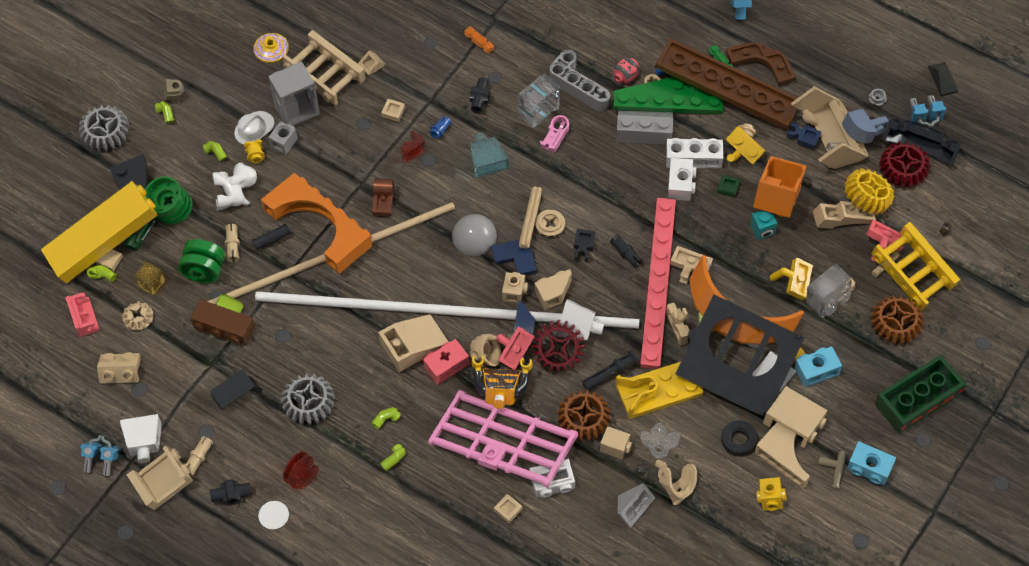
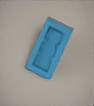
M730 0V4L735 8V19H746V7H752V0Z

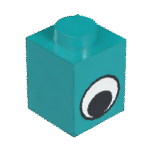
M762 210L752 214L750 226L757 240L775 235L777 221L771 212Z

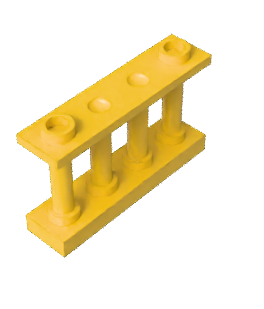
M909 222L900 231L901 237L885 249L878 244L871 254L874 260L882 265L906 293L911 303L916 301L915 307H921L922 311L929 303L928 297L943 286L950 291L957 285L960 278L913 224ZM905 243H908L914 251L896 264L889 255ZM918 257L926 263V266L908 278L902 269ZM930 272H933L939 280L921 293L914 284Z

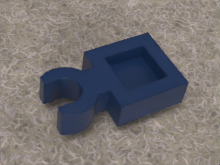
M791 123L790 129L794 130V132L788 130L786 136L790 139L797 138L798 144L815 149L822 131L806 125L801 129L797 124Z

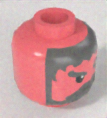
M623 58L614 66L613 77L618 83L630 84L638 77L640 66L633 58Z

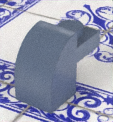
M864 109L848 112L842 122V126L854 140L861 143H871L875 135H880L885 131L889 121L886 116L870 120Z

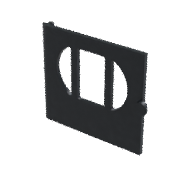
M713 295L698 328L692 329L688 333V338L691 342L675 375L765 418L766 413L777 398L805 337L717 295ZM733 318L734 321L717 357H713L709 348V336L712 329L720 321ZM740 321L765 333L746 373L721 361ZM773 337L777 346V359L774 366L762 375L753 376V371L769 338Z

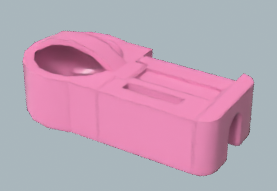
M562 115L552 119L546 138L543 142L540 141L541 148L552 153L556 152L570 128L569 120ZM562 121L559 129H555L554 124Z

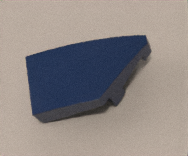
M519 301L514 332L519 326L534 335L535 318L524 304Z

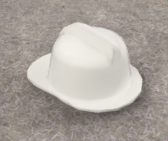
M264 111L244 115L238 121V125L235 128V138L243 145L247 141L252 142L261 139L274 127V118L271 114Z

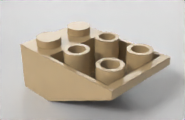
M430 314L394 323L378 332L380 344L399 372L420 362L427 354L439 350L444 343L448 342Z

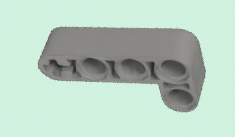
M564 50L550 65V82L596 111H607L610 107L609 91L575 71L576 53L572 50Z

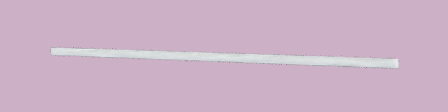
M256 292L255 301L510 320H516L517 310ZM529 311L537 322L553 321L557 323V320H561L562 317L560 313ZM594 316L593 320L603 323L606 327L639 329V319Z

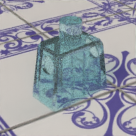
M483 132L474 136L476 142L470 144L475 178L509 169L508 156L496 137L486 138Z

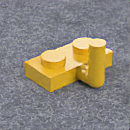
M737 126L726 138L737 149L733 154L727 156V160L730 162H736L743 155L754 164L766 152L740 126Z
M795 258L792 261L791 270L783 267L771 274L770 279L776 281L783 276L788 277L789 282L786 293L804 300L807 298L813 265Z

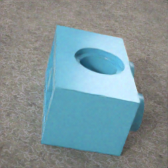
M831 346L829 348H820L810 355H801L796 359L794 369L805 388L840 375L842 364ZM813 364H819L821 367H816Z
M858 441L847 470H850L854 475L864 476L875 484L885 485L896 457ZM866 463H872L875 467H869Z

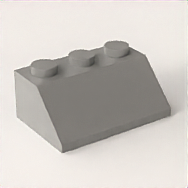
M618 110L616 142L666 145L667 139H672L673 113Z

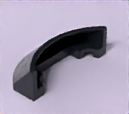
M896 117L890 118L882 138L885 142L895 144L899 141L902 144H905L907 141L908 145L915 143L916 148L921 147V152L926 151L927 155L949 166H953L961 147V142L948 137L949 135Z

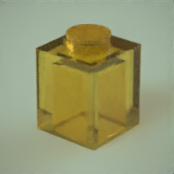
M147 261L134 275L138 287L152 295L165 282L162 271Z

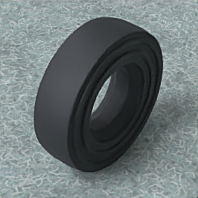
M741 420L727 424L721 436L724 449L734 456L750 454L755 449L758 440L755 428L750 423ZM736 432H742L746 435L747 441L742 445L735 444L732 441V435Z

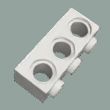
M713 138L667 139L666 168H670L671 158L693 159V167L722 168L723 140Z

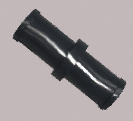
M285 223L272 231L270 229L267 230L266 234L252 239L258 251L271 243H277V240L287 235H291V232Z
M619 234L615 235L616 240L612 237L610 243L620 252V256L626 258L634 268H638L637 263L641 265L643 259L636 254L634 248L627 244Z

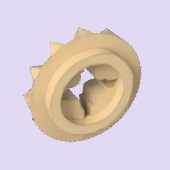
M545 210L536 217L535 226L540 235L544 234L547 238L549 236L556 237L557 234H562L565 228V218L558 211ZM547 222H554V226L550 225L547 227Z
M139 301L135 304L130 303L129 307L124 308L122 315L123 323L131 330H142L152 322L153 311L146 303H140ZM140 312L142 317L137 316L135 318L133 313L138 314Z

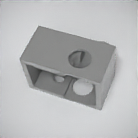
M302 62L293 64L268 76L274 106L283 123L294 126L320 114L315 83Z

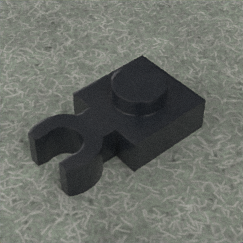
M577 229L574 241V249H576L574 259L576 261L579 255H584L585 262L588 261V251H593L596 231Z

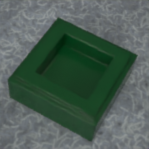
M722 175L717 193L735 198L740 179Z

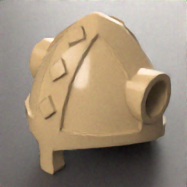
M490 333L477 336L470 345V356H474V359L481 362L482 355L484 364L497 366L500 363L498 359L501 356L500 344L496 340L497 336Z

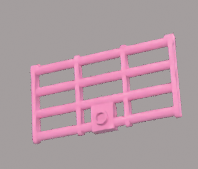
M459 390L429 438L428 444L432 446L437 445L462 454L468 459L478 460L479 465L496 471L500 468L508 474L511 472L543 484L544 487L548 488L578 437V432L566 430L541 421L540 418H533L505 407L497 409L493 404H487L485 400ZM460 401H464L492 412L486 419L456 407ZM497 414H501L529 424L530 427L525 433L494 422ZM454 415L483 427L477 434L447 422ZM537 427L568 438L565 446H561L532 434ZM490 428L518 438L521 442L516 448L486 437L485 434ZM442 430H446L474 442L470 448H466L441 439L439 435ZM529 442L560 455L555 462L523 449ZM480 443L486 445L482 453L476 451ZM506 453L513 455L509 463L502 461ZM520 457L550 468L551 471L545 477L515 466V463Z

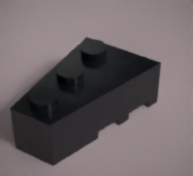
M145 154L110 167L118 190H121L131 181L137 186L141 185L144 189L149 184L148 164Z

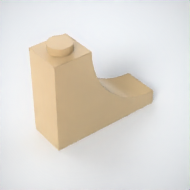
M777 422L756 445L755 454L801 489H804L808 484L810 475L802 469L795 456L794 440L798 434Z

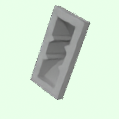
M640 484L618 495V514L627 526L631 528L655 497L645 484Z

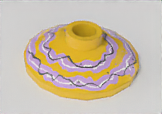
M276 33L262 35L254 44L256 58L265 63L281 61L283 59L282 56L284 54L287 55L289 51V44L286 38Z

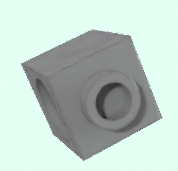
M281 121L268 137L270 147L285 155L298 139L295 127Z

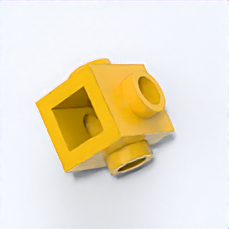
M780 477L760 479V491L756 493L757 502L762 504L763 511L783 509V501H786L787 497L786 489L782 488Z

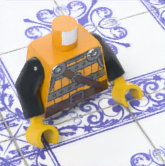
M481 355L480 363H476L474 356L472 357V366L475 368V371H473L474 387L481 396L485 397L487 404H493L495 408L501 409L505 405H513L516 398H519L527 391L530 376L528 371L533 368L531 359L527 366L524 365V358L520 360L523 370L521 373V370L483 368V371H481L484 362L483 356Z

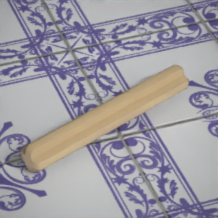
M534 186L531 190L519 241L520 248L528 249L530 246L542 194L540 187Z

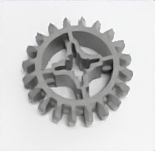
M109 104L106 108L102 105L99 109L94 107L92 112L87 110V115H83V120L79 124L80 137L85 145L90 146L92 150L97 148L99 152L102 148L108 151L110 147L115 149V145L121 146V141H126V136L129 135L127 117L116 106L111 108Z
M306 373L304 378L298 375V380L291 378V385L286 384V390L282 392L283 397L281 399L283 410L289 418L292 417L294 422L299 420L301 425L305 421L311 425L313 420L318 424V418L325 420V413H331L335 399L333 388L328 380L324 381L322 376L317 378L315 373L312 377H309ZM314 389L319 390L324 395V397H320L319 394H316L314 392ZM293 401H296L297 404H300L302 406V409H299L296 406H294Z

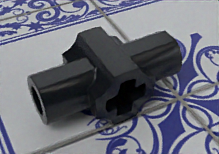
M478 78L477 85L471 87V110L475 113H481L484 104L489 103L490 88H488L489 80L487 78Z
M233 479L220 483V488L209 489L211 503L223 501L224 505L229 506L241 502V497L252 496L250 482L238 484V481Z

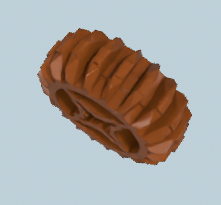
M892 295L890 299L885 297L883 301H878L871 314V326L874 327V333H879V339L884 337L885 343L890 340L893 345L896 342L902 345L904 341L909 344L912 339L915 340L924 325V316L920 313L921 307H915L916 301L910 303L909 297L904 300L902 295L899 298H895ZM892 310L890 314L882 316L885 312ZM908 324H912L911 327H909L908 329L903 330V327H904V326H908Z
M579 389L578 395L571 392L570 398L565 396L564 402L560 403V409L557 411L559 416L558 423H560L561 428L577 431L580 442H582L583 438H586L589 442L591 437L597 440L598 434L603 435L604 429H607V426L609 427L608 422L611 421V410L607 408V401L603 402V397H597L596 392L591 395L587 389L585 394H582ZM584 410H586V417H584V421H582Z

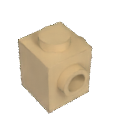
M506 272L502 290V301L518 304L519 301L522 302L523 294H527L528 283L525 282V275H521L518 272Z

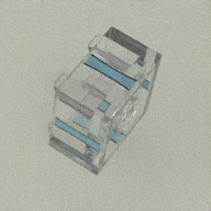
M543 73L518 94V115L533 128L536 125H540L541 121L553 111L559 109L560 86Z

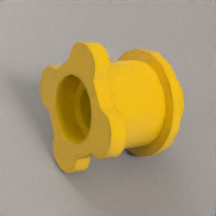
M257 139L244 143L245 153L248 154L247 160L249 162L257 164L265 158V154L262 152V140Z

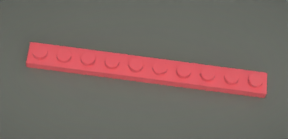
M657 198L640 368H660L676 199Z

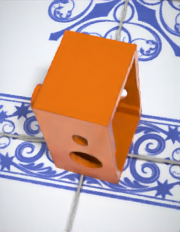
M770 156L759 181L753 208L771 212L780 217L790 218L801 190L807 166Z

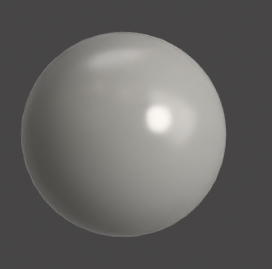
M470 214L462 217L456 223L452 232V240L454 246L461 253L469 256H480L489 252L491 246L496 244L497 231L492 221L480 214Z

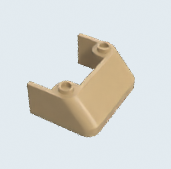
M814 86L791 103L793 107L803 112L802 117L807 124L810 123L817 130L822 131L820 138L827 152L818 159L820 163L827 165L829 168L837 169L863 161L869 156L864 144L851 138L842 126V122L848 112L838 98Z

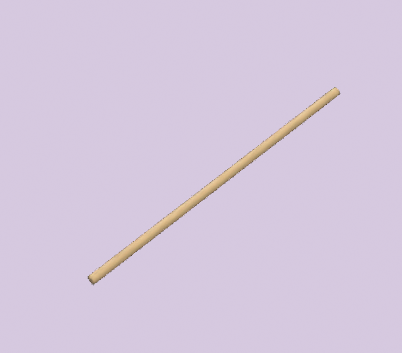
M451 202L371 235V241L375 242L454 210L455 206ZM324 254L226 294L232 298H237L326 262ZM216 297V298H214V299H211V300H209V301H207V302H210V303H213V304H216V305H217L216 302H217V300H218L219 297Z

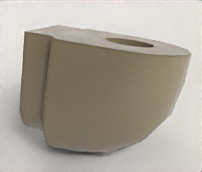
M166 79L164 81L163 96L165 101L175 100L182 95L184 86L179 80Z

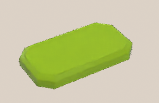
M225 293L221 294L216 302L217 305L241 313L244 307L242 302Z

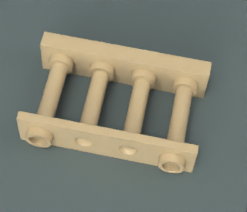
M312 30L308 33L309 45L296 57L290 59L285 54L282 56L283 67L286 69L293 64L300 63L313 50L320 52L322 55L306 69L315 83L316 92L322 95L326 102H331L336 106L338 104L337 93L351 80H357L359 83H362L366 79L363 67ZM326 60L334 63L320 78L317 79L311 75ZM338 70L345 71L347 75L331 89L324 84Z

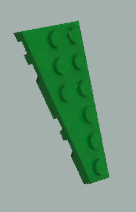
M670 77L615 90L613 92V110L722 115L723 100L676 77Z

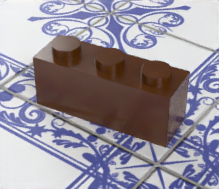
M200 299L190 318L193 327L197 331L211 333L216 338L228 339L235 345L241 344L246 346L255 328L252 317Z

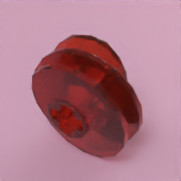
M305 451L296 453L287 462L283 472V479L292 488L302 489L317 476L319 467L314 464L312 456H309Z

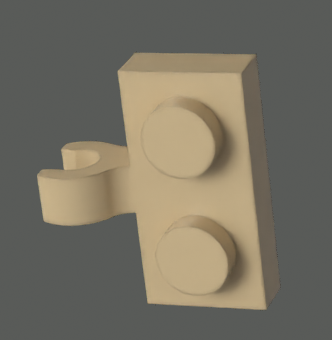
M677 246L670 265L683 269L679 282L687 285L690 274L695 270L702 254ZM706 256L707 269L709 271L713 258Z
M675 303L668 304L666 309L668 320L679 345H685L688 343V333L690 330L687 325H684L683 321L689 315L686 308H683L681 312L680 309H677Z

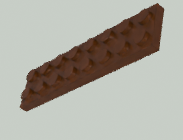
M672 38L669 39L656 62L655 68L786 130L797 111V108L791 104L797 97Z

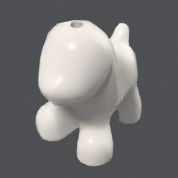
M238 163L235 165L233 176L231 177L226 172L212 173L214 185L222 186L227 195H217L216 206L218 211L231 206L250 205V202L244 197L242 188L255 184L257 180L255 169L243 163Z

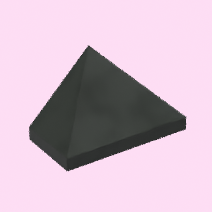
M946 62L928 66L940 96L958 93L959 90Z

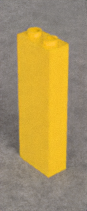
M131 181L41 249L58 278L68 283L157 216L154 210L155 204L150 198H146L147 192L141 185L137 186Z

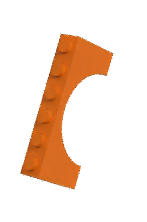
M295 173L261 199L263 210L274 220L297 211L316 212L328 218L336 228V235L331 246L324 252L326 264L338 274L372 247V236L368 230L359 227L353 218H348L341 208H336L329 198H324L317 188H312L303 177H299Z

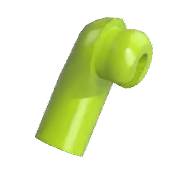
M164 101L156 103V112H163L165 123H173L174 118L171 107Z
M208 141L207 144L202 146L205 153L208 154L211 151L215 153L219 162L227 158L219 143Z
M103 265L94 266L87 270V276L91 279L105 277L110 282H113L117 277V274Z
M394 407L382 410L372 421L371 425L379 429L387 419L391 418L392 421H397L401 414Z
M401 444L393 446L392 451L394 453L381 462L382 467L386 471L397 464L405 455V448H402Z

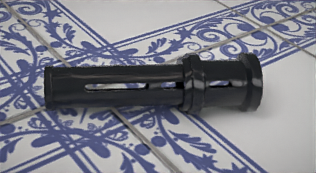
M629 350L628 354L623 357L615 358L608 367L583 380L584 388L591 391L618 374H625V371L629 368L639 365L637 356L632 350Z

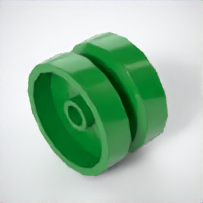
M191 239L187 241L182 252L183 256L180 258L177 267L178 271L184 277L198 283L211 284L217 282L221 272L220 267L223 265L226 256L223 249L206 240Z

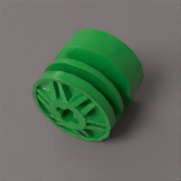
M162 176L150 182L145 189L147 192L145 196L147 199L150 198L155 204L156 217L160 221L174 225L185 220L190 214L193 205L192 197L175 179Z

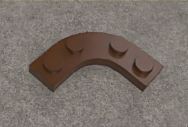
M745 43L726 48L725 53L732 66L756 61L769 67L778 86L795 82L796 80L788 59L776 48L775 50L771 49L763 43Z

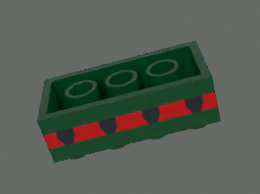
M940 354L880 392L875 405L895 430L901 434L962 395L966 383Z

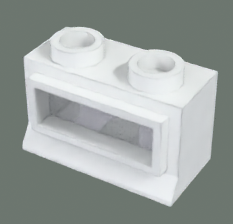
M569 459L562 462L548 488L531 480L536 498H547L554 493H568L575 489V479ZM541 465L530 468V471L547 477L551 469Z

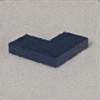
M520 240L491 246L495 265L514 261L516 271L521 275L526 276L537 273L531 247L529 246L528 249L520 248Z

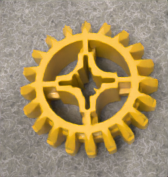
M863 168L860 170L856 169L848 176L844 185V192L847 194V199L851 200V204H855L863 212L868 211L869 214L874 213L877 215L878 213H883L891 206L895 197L893 194L894 190L891 188L892 185L887 183V179H883L881 175L876 174V171L871 172L870 169L866 171Z

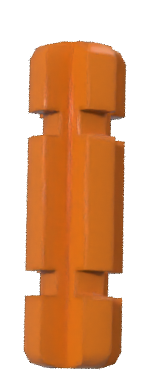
M468 27L464 31L465 36L471 39L477 46L483 48L486 53L489 54L494 50V45L489 41L487 42V39L480 33L475 32L476 30L472 27Z

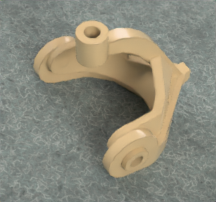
M656 461L655 466L659 468V483L670 496L673 505H679L695 488L697 482V469L695 465L687 464L684 466L681 478L677 482L672 483L671 471L666 467V462Z

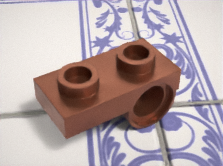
M374 178L372 215L391 216L394 180Z

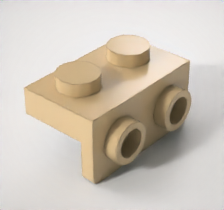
M140 353L101 354L97 365L99 383L138 382Z

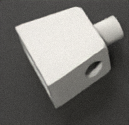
M566 300L561 317V326H564L565 321H568V328L574 324L575 328L572 331L574 333L577 330L581 331L577 335L578 338L584 337V340H588L590 332L601 335L604 324L593 321L595 312L571 300ZM559 330L556 334L557 337L565 338L569 335L568 333Z
M158 414L120 420L130 455H137L139 463H148L150 461V453L159 451L161 421Z

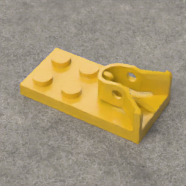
M681 362L631 378L618 375L615 384L629 419L703 396L704 392L701 387L675 375Z

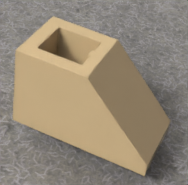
M570 269L559 271L554 276L548 278H541L535 283V293L544 310L562 304L571 283L572 272Z

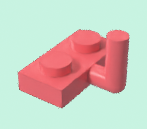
M874 219L866 233L873 240L879 241V245L883 249L901 237L899 232ZM904 245L899 247L897 251L901 252Z
M519 326L511 339H508L503 333L498 334L496 340L506 346L498 360L516 370L535 336Z

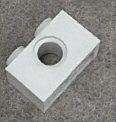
M671 158L668 199L690 201L691 194H695V183L692 182V178H696V167H693V159Z

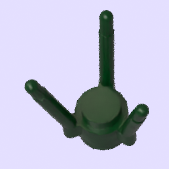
M153 218L150 224L148 222L141 228L139 233L135 232L125 239L124 246L138 251L158 218Z

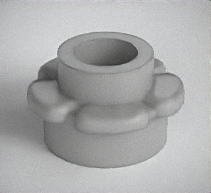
M874 89L869 94L870 103L876 106L883 105L887 100L886 93L882 89Z

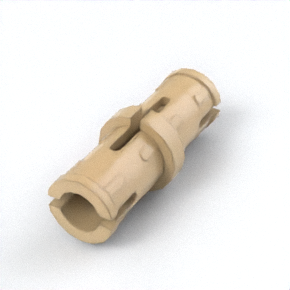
M230 224L225 226L227 261L233 263V255L234 262L239 261L238 247L240 246V241L237 237L238 227L235 224H232V231Z
M205 436L201 437L196 448L190 452V458L185 464L191 471V477L194 476L200 463L204 462V456L213 444L209 438L205 440Z

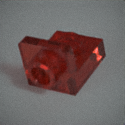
M414 130L410 131L411 141L406 142L400 147L401 156L405 162L424 152V139L420 134L417 135Z

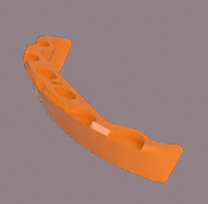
M703 254L690 277L693 304L702 316L713 295L725 299L710 278L706 256ZM801 310L783 317L763 318L794 332L804 311ZM728 318L720 321L714 326L713 330L726 337L734 319ZM740 321L731 340L741 344L752 343L759 346L765 333ZM773 337L769 338L766 345L775 342Z

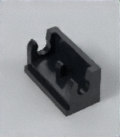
M242 369L211 390L210 394L218 407L223 410L250 390L252 391L256 386Z

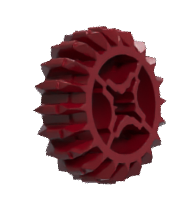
M900 141L897 145L892 143L881 154L879 161L880 173H883V178H888V183L893 182L894 187L897 185H901L902 189L905 186H908L910 189L912 185L917 187L919 183L924 182L929 174L930 160L929 157H926V151L921 152V147L916 148L915 143L908 145L907 141L905 144H902Z
M557 320V326H554V322L550 321V328L543 324L544 332L539 329L537 330L541 337L535 336L533 338L534 341L538 342V344L532 345V348H538V351H535L533 355L537 356L540 354L541 357L537 359V362L539 363L544 360L543 368L547 364L551 365L549 368L550 372L553 371L554 366L557 367V373L561 372V367L567 372L568 364L571 368H575L573 361L580 363L581 360L577 355L584 356V352L579 351V349L585 348V344H579V342L584 340V337L578 338L577 335L581 331L577 330L574 333L572 330L575 328V325L572 324L568 328V321L564 322V326H561V320ZM552 331H564L569 335L560 339ZM547 335L551 342V348L544 352L543 340ZM573 340L575 351L572 357H570L566 350V345ZM566 341L562 346L563 351H559V349L558 351L556 349L552 351L556 345L555 342L563 343ZM553 354H559L565 361L556 362L548 357Z

